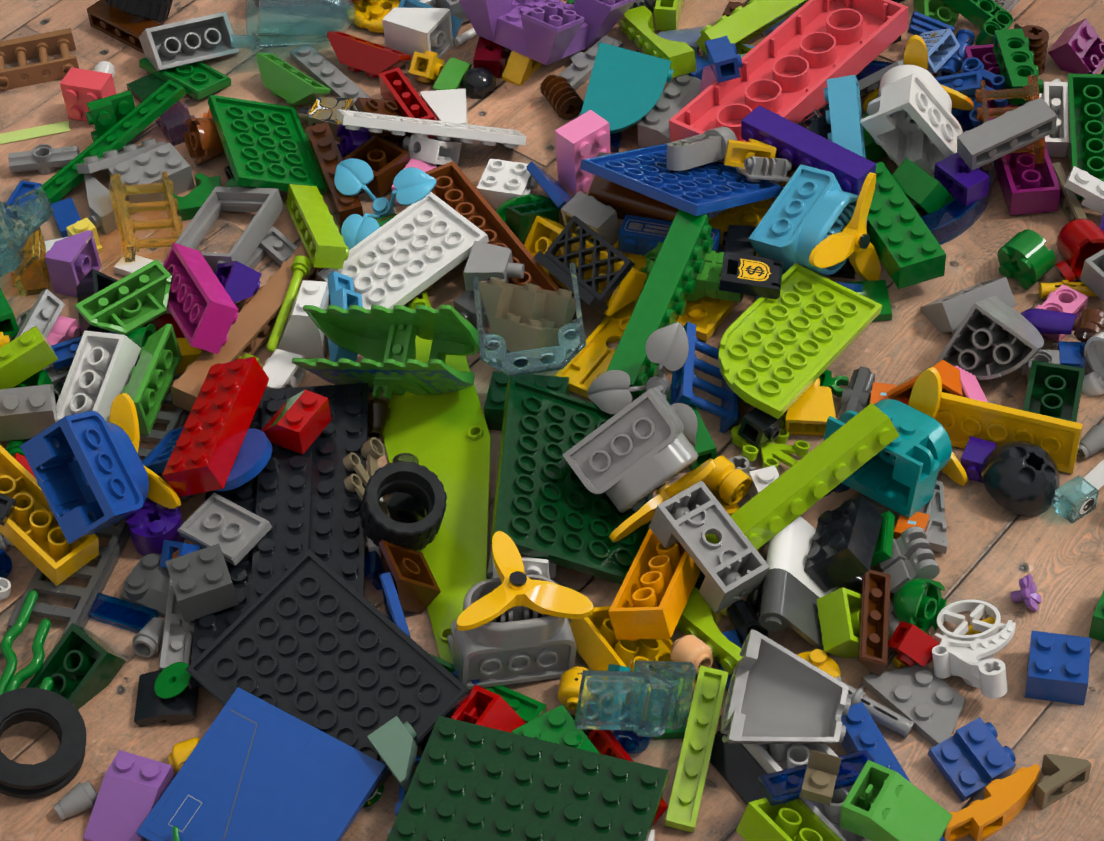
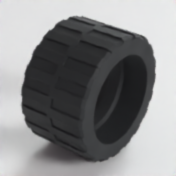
M106 0V2L114 8L131 15L150 20L164 21L168 19L173 0Z
M397 461L396 463H389L379 468L369 478L361 503L360 523L365 531V535L373 541V544L378 547V543L384 540L417 551L424 549L426 545L435 539L446 510L447 495L444 491V485L434 472L415 462ZM394 492L407 493L422 502L428 516L415 523L397 522L389 518L381 510L378 500Z

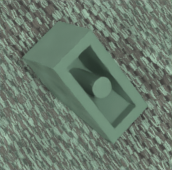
M395 716L367 737L374 750L406 792L412 781L418 747L413 738L417 734L408 721L402 723Z

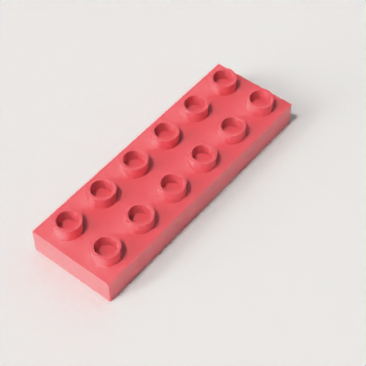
M891 0L807 1L741 58L743 67L739 68L740 78L720 83L716 79L669 120L671 142L699 135L707 130L721 126L730 128L735 133L737 141L747 142L741 139V120L759 105L796 124L801 121L804 123L806 120L805 116L815 109L818 110L826 103L824 88H827V79L857 75L908 29V7Z

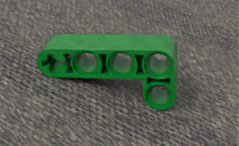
M942 0L980 29L975 39L976 45L993 44L995 30L1009 29L1013 23L1012 15L993 0Z

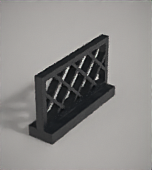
M575 215L545 254L538 251L534 257L539 264L602 315L609 308L604 303L635 265V263ZM579 225L580 235L572 237L573 230ZM594 238V247L585 249L586 240ZM579 242V251L571 253V244ZM565 246L564 255L555 257L554 255L559 248ZM608 249V258L599 260L600 251ZM593 253V262L585 264V255ZM579 257L578 267L570 268L571 259ZM624 261L625 263L620 270L614 272V263ZM607 265V274L599 276V267ZM593 269L592 278L584 280V271ZM607 281L605 289L601 294L598 293V284Z

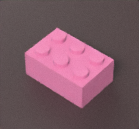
M592 110L555 130L558 182L573 196L579 191L584 194L589 192L595 177L594 174L580 169L581 160L611 154L609 122Z

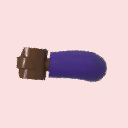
M1096 308L1084 309L1079 319H1077V314L1046 309H1028L1020 313L1034 325L1040 334L1071 335L1075 331L1074 335L1081 342H1085V344L1095 333L1104 330V312Z

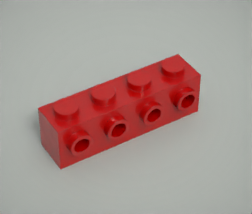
M399 67L378 74L381 96L384 100L395 101L403 117L437 120Z

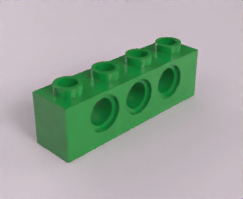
M1022 28L995 30L993 51L1000 73L1005 77V89L1010 105L1025 104L1038 99L1040 93H1043V80L1038 78L1039 70L1038 66L1034 65L1033 51H1029L1028 37L1024 36Z

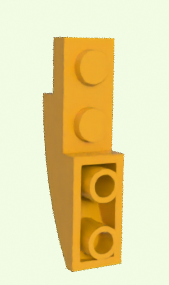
M1034 764L1028 768L1022 767L1004 779L991 781L985 787L983 800H976L958 812H949L952 814V819L943 834L945 840L956 841L970 834L975 841H982L1004 828L1022 811L1032 797L1039 779V765Z

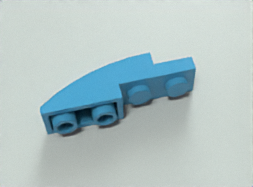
M335 271L327 276L331 305L347 310L350 305L363 307L362 294L354 292L353 278ZM328 338L330 361L338 362L339 358H345L356 362L358 354L335 345Z

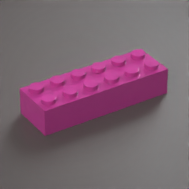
M173 242L163 264L164 268L172 275L167 308L190 346L218 354L221 347L227 342L228 331L231 325L237 320L238 308L201 252Z

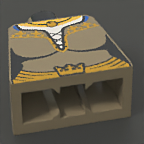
M319 97L312 108H300L299 120L307 121L309 126L328 122L335 141L340 142V137H336L339 125L341 124L336 118L337 109L355 111L353 98Z

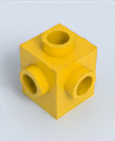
M425 50L424 53L414 51L409 73L418 76L417 81L430 84L431 80H437L444 67V60L437 58L438 53Z

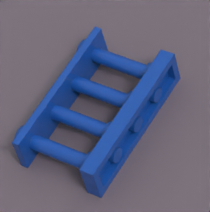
M687 321L683 327L688 337L689 354L683 367L677 371H672L670 405L674 403L692 405L720 417V432L725 433L739 419L738 395L728 386L720 372V368L697 358L695 350L718 360L719 349L699 341L698 337H696V325ZM694 368L722 380V388L696 377L695 373H693ZM692 386L720 398L721 406L695 396Z

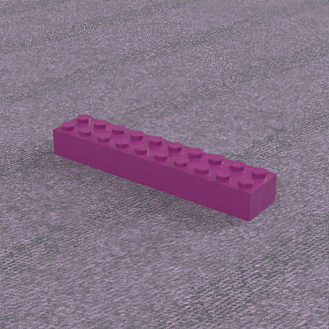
M993 44L965 47L964 60L971 57L978 58L983 63L985 70L1001 75L993 51ZM982 79L984 85L992 88L991 82ZM981 94L983 108L988 111L989 121L1024 105H1010V102H1008L1004 107H997L993 99ZM1043 138L993 161L1010 215L1058 211L1061 188Z

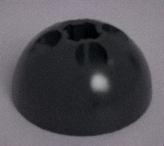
M1024 441L1008 442L993 449L983 461L981 474L985 488L991 497L1003 508L1019 515L1035 516L1047 511L1054 503L1060 485L1059 472L1052 457L1041 447Z

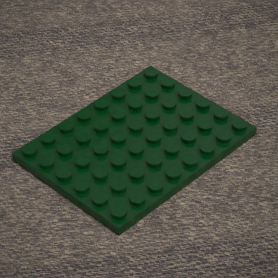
M509 378L506 386L490 544H492L493 535L497 531H502L512 539L521 554L539 559H547L550 563L622 585L649 530L651 521L617 542H612L609 535L645 503L653 498V493L630 510L621 513L605 492L601 494L590 492L562 455L615 414L606 413L593 403L518 378Z
M438 716L387 841H648L669 772L666 769Z

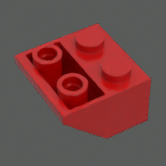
M478 685L472 688L471 694L461 703L451 719L512 733V730L526 724L500 695Z

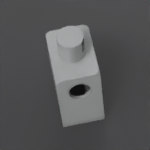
M474 241L463 272L465 291H480V281H490V277L504 279L505 283H508L509 278L523 279L525 265L513 263L512 251L509 248Z

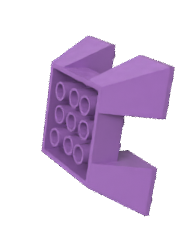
M459 0L478 36L544 65H549L593 46L613 28L636 1L575 0L573 5L566 4L560 0Z

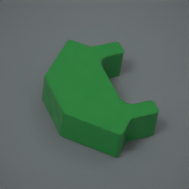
M197 173L194 176L197 186L194 190L184 197H179L175 194H171L168 197L171 210L179 213L181 221L193 219L216 186L222 187L220 176L208 177Z

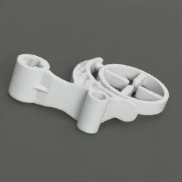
M961 600L944 607L937 616L938 633L932 635V638L939 642L932 649L935 676L941 679L948 678L951 675L959 676L969 681L978 689H981V693L987 698L1004 696L1008 691L1005 663L999 659H987L982 662H978V660L990 656L1005 647L1015 633L1016 622L1008 620L1007 624L1001 623L998 609L992 604L981 600ZM973 611L970 614V623L973 626V630L982 633L965 635L968 632V622L964 615L957 613ZM987 613L995 619V623L989 624L979 619ZM947 621L959 626L952 633L944 628L943 623Z

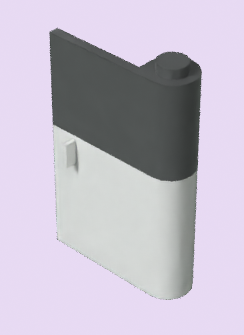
M799 516L768 542L766 563L770 568L763 581L759 624L771 632L790 627L816 649L824 651L816 599L837 590V587L824 592L804 570L816 529Z

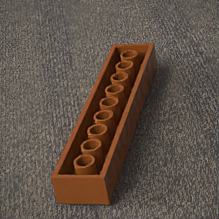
M454 161L425 172L437 181L431 191L433 194L486 233L489 238L488 244L509 248L512 251L513 263L525 265L523 279L509 278V284L524 286V283L538 285L539 289L556 292L560 289Z

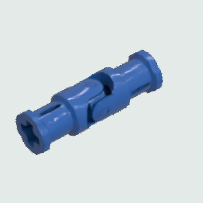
M961 29L956 33V39L960 47L937 71V77L957 74L961 70L964 60V49L966 46H972L975 42V35L972 31Z

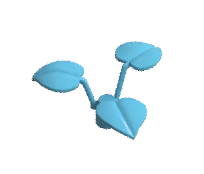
M354 158L341 161L337 165L334 181L336 188L345 196L357 195L363 189L372 199V210L375 213H365L363 217L358 214H352L346 218L341 228V235L345 245L350 250L379 229V223L375 219L395 213V197L399 204L410 206L422 200L432 191L437 183L436 179L418 168H405L394 178L393 184L396 190L392 191L391 201L389 202L388 199L383 197L376 198L366 186L374 177L373 170L368 163Z

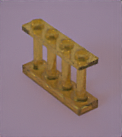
M162 172L161 183L126 185V183H122L120 174H110L109 192L125 262H135V254L139 252V249L171 247L173 242L175 243L182 234L183 223L181 215H177L178 200L173 198L174 184L173 180H169L167 172ZM162 192L164 201L130 203V201H126L125 197L131 194ZM166 210L168 219L134 221V219H130L129 215L134 212ZM170 228L172 237L138 239V237H134L133 233L139 230Z

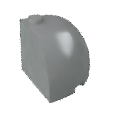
M994 295L974 303L936 362L943 359L953 366H958L962 370L965 369V371L972 373L979 380L998 378L1015 371L1030 361L1042 348L1044 340L1034 325Z

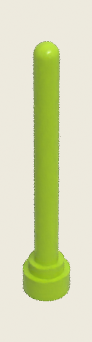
M298 255L293 259L291 265L293 276L266 346L269 352L276 350L301 280L310 273L312 262L306 256Z

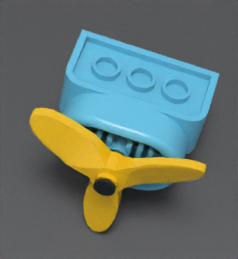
M800 164L748 238L758 256L782 261L783 273L797 263L822 275L836 273L849 258L851 265L862 279L866 281L879 280L881 275L879 257L875 247L870 242V236L867 235L866 229L867 216L875 190L876 174L869 172L858 196L842 191L833 173Z

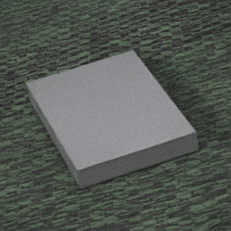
M213 493L177 531L180 536L196 545H200L202 548L220 544L224 559L236 566L267 534L272 526L266 519Z

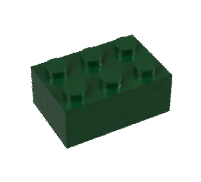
M1032 360L1023 410L1076 422L1085 368Z
M493 371L484 405V415L488 430L502 431L506 386L510 377L570 396L569 377Z

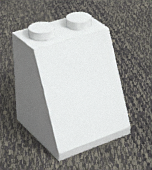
M394 7L382 19L386 47L412 55L411 60L408 62L412 61L414 51L424 53L425 50L438 53L437 58L441 59L454 45L450 9Z
M303 280L291 307L277 349L299 354L308 359L325 358L329 346L328 337L315 325L303 310V306L313 305L326 310L327 306L331 305L328 283Z

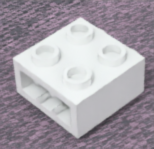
M490 159L476 189L493 209H497L511 198L532 194L533 189L537 188L538 183L526 168L528 164Z

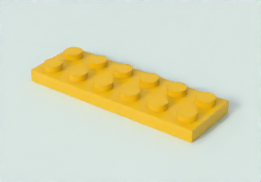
M942 392L940 407L934 419L948 433L951 446L965 449L970 436L994 442L996 447L1013 441L1029 442L1044 449L1054 460L1058 471L1073 474L1083 424Z

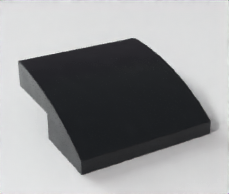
M162 670L140 675L134 722L139 727L166 720L172 726L196 718L199 687L191 688L189 682L187 687L177 696L170 699H162L156 695L154 690L155 681Z

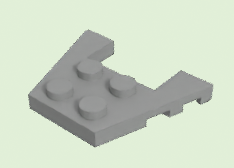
M936 480L933 498L917 512L930 515L929 524L925 532L926 539L931 546L930 550L946 554L948 540L946 536L943 482ZM866 497L867 501L879 514L890 511L895 515L896 519H899L900 514Z

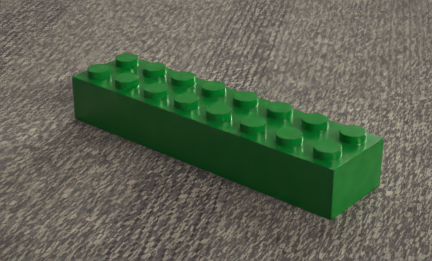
M678 209L607 371L621 370L629 375L630 387L646 385L651 377L658 375V363L651 362L646 355V342L654 331L676 323L679 316H683L685 313L688 295L693 294L696 286L695 279L698 274L702 273L705 265L704 258L707 253H711L714 240L711 239L712 227L709 225L708 215L706 214L695 216ZM646 390L635 391L630 393L635 399H637L639 396L645 393Z

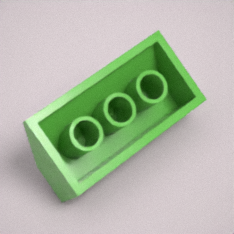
M166 324L148 337L145 346L140 350L137 365L132 368L130 381L123 388L122 393L128 394L134 401L140 434H150L182 359L172 324Z

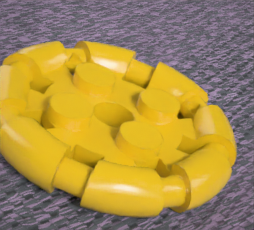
M401 0L350 1L348 13L352 22L359 28H367L369 32L384 33L382 19L394 7L398 8Z

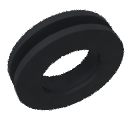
M21 688L8 691L0 695V737L5 730L14 724L24 721L39 722L49 726L57 734L60 746L56 753L48 760L34 765L20 764L12 761L0 749V793L23 799L39 798L53 794L68 785L78 774L83 764L87 736L84 720L80 712L69 700L55 692L40 688Z

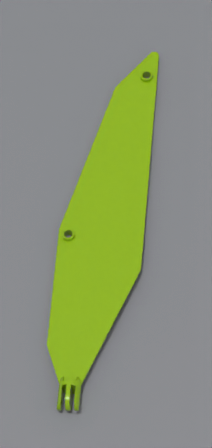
M425 289L421 292L423 299H419L417 295L411 303L409 301L405 306L410 309H416L417 305L431 307L427 290ZM416 335L415 360L428 363L432 340L422 339ZM446 355V365L460 372H470L466 356ZM475 385L464 390L435 394L434 396L417 395L407 390L404 395H392L389 401L391 412L383 430V439L389 462H415L418 465L427 467L428 470L438 476L437 478L444 485V491L447 495V506L438 534L424 549L417 551L423 553L441 591L427 609L440 659L451 664L454 663L447 641V635H452L451 625L463 612L464 598L469 589L475 584L487 580L491 436Z

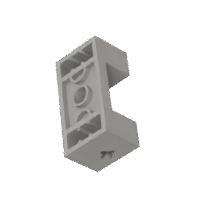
M703 481L694 484L657 505L649 528L665 548L679 541L706 577L699 593L715 614L760 588L770 566ZM714 534L718 537L719 543L712 544L708 542L705 535Z

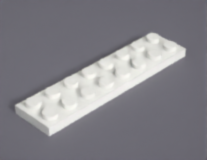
M337 109L336 118L346 129L359 130V127H365L370 132L382 133V130L385 129L391 131V134L404 136L405 132H410L415 137L428 138V135L437 136V139L451 141V137L460 139V142L473 143V140H478L482 144L496 146V142L505 144L504 146L508 148H518V145H526L527 136L514 129Z

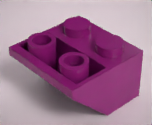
M1086 18L1067 27L1048 52L1061 70L1073 74H1089V72L1097 74L1104 64V42Z

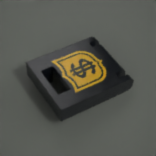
M724 251L719 290L778 299L781 292L783 262Z

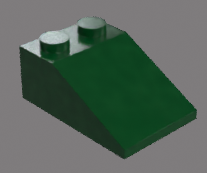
M72 623L26 688H39L45 677H51L54 682L51 691L65 697L78 710L111 683L126 660L91 631Z

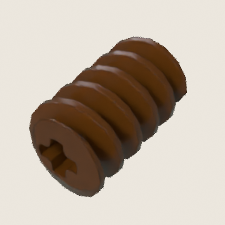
M1026 25L1022 27L1024 36L1029 39V51H1033L1034 65L1038 66L1040 75L1045 69L1049 33L1043 27Z
M549 75L543 80L540 87L541 93L559 117L570 119L581 112L584 102L566 78Z

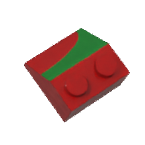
M304 390L287 399L261 431L265 433L270 442L304 454L332 420L328 398Z

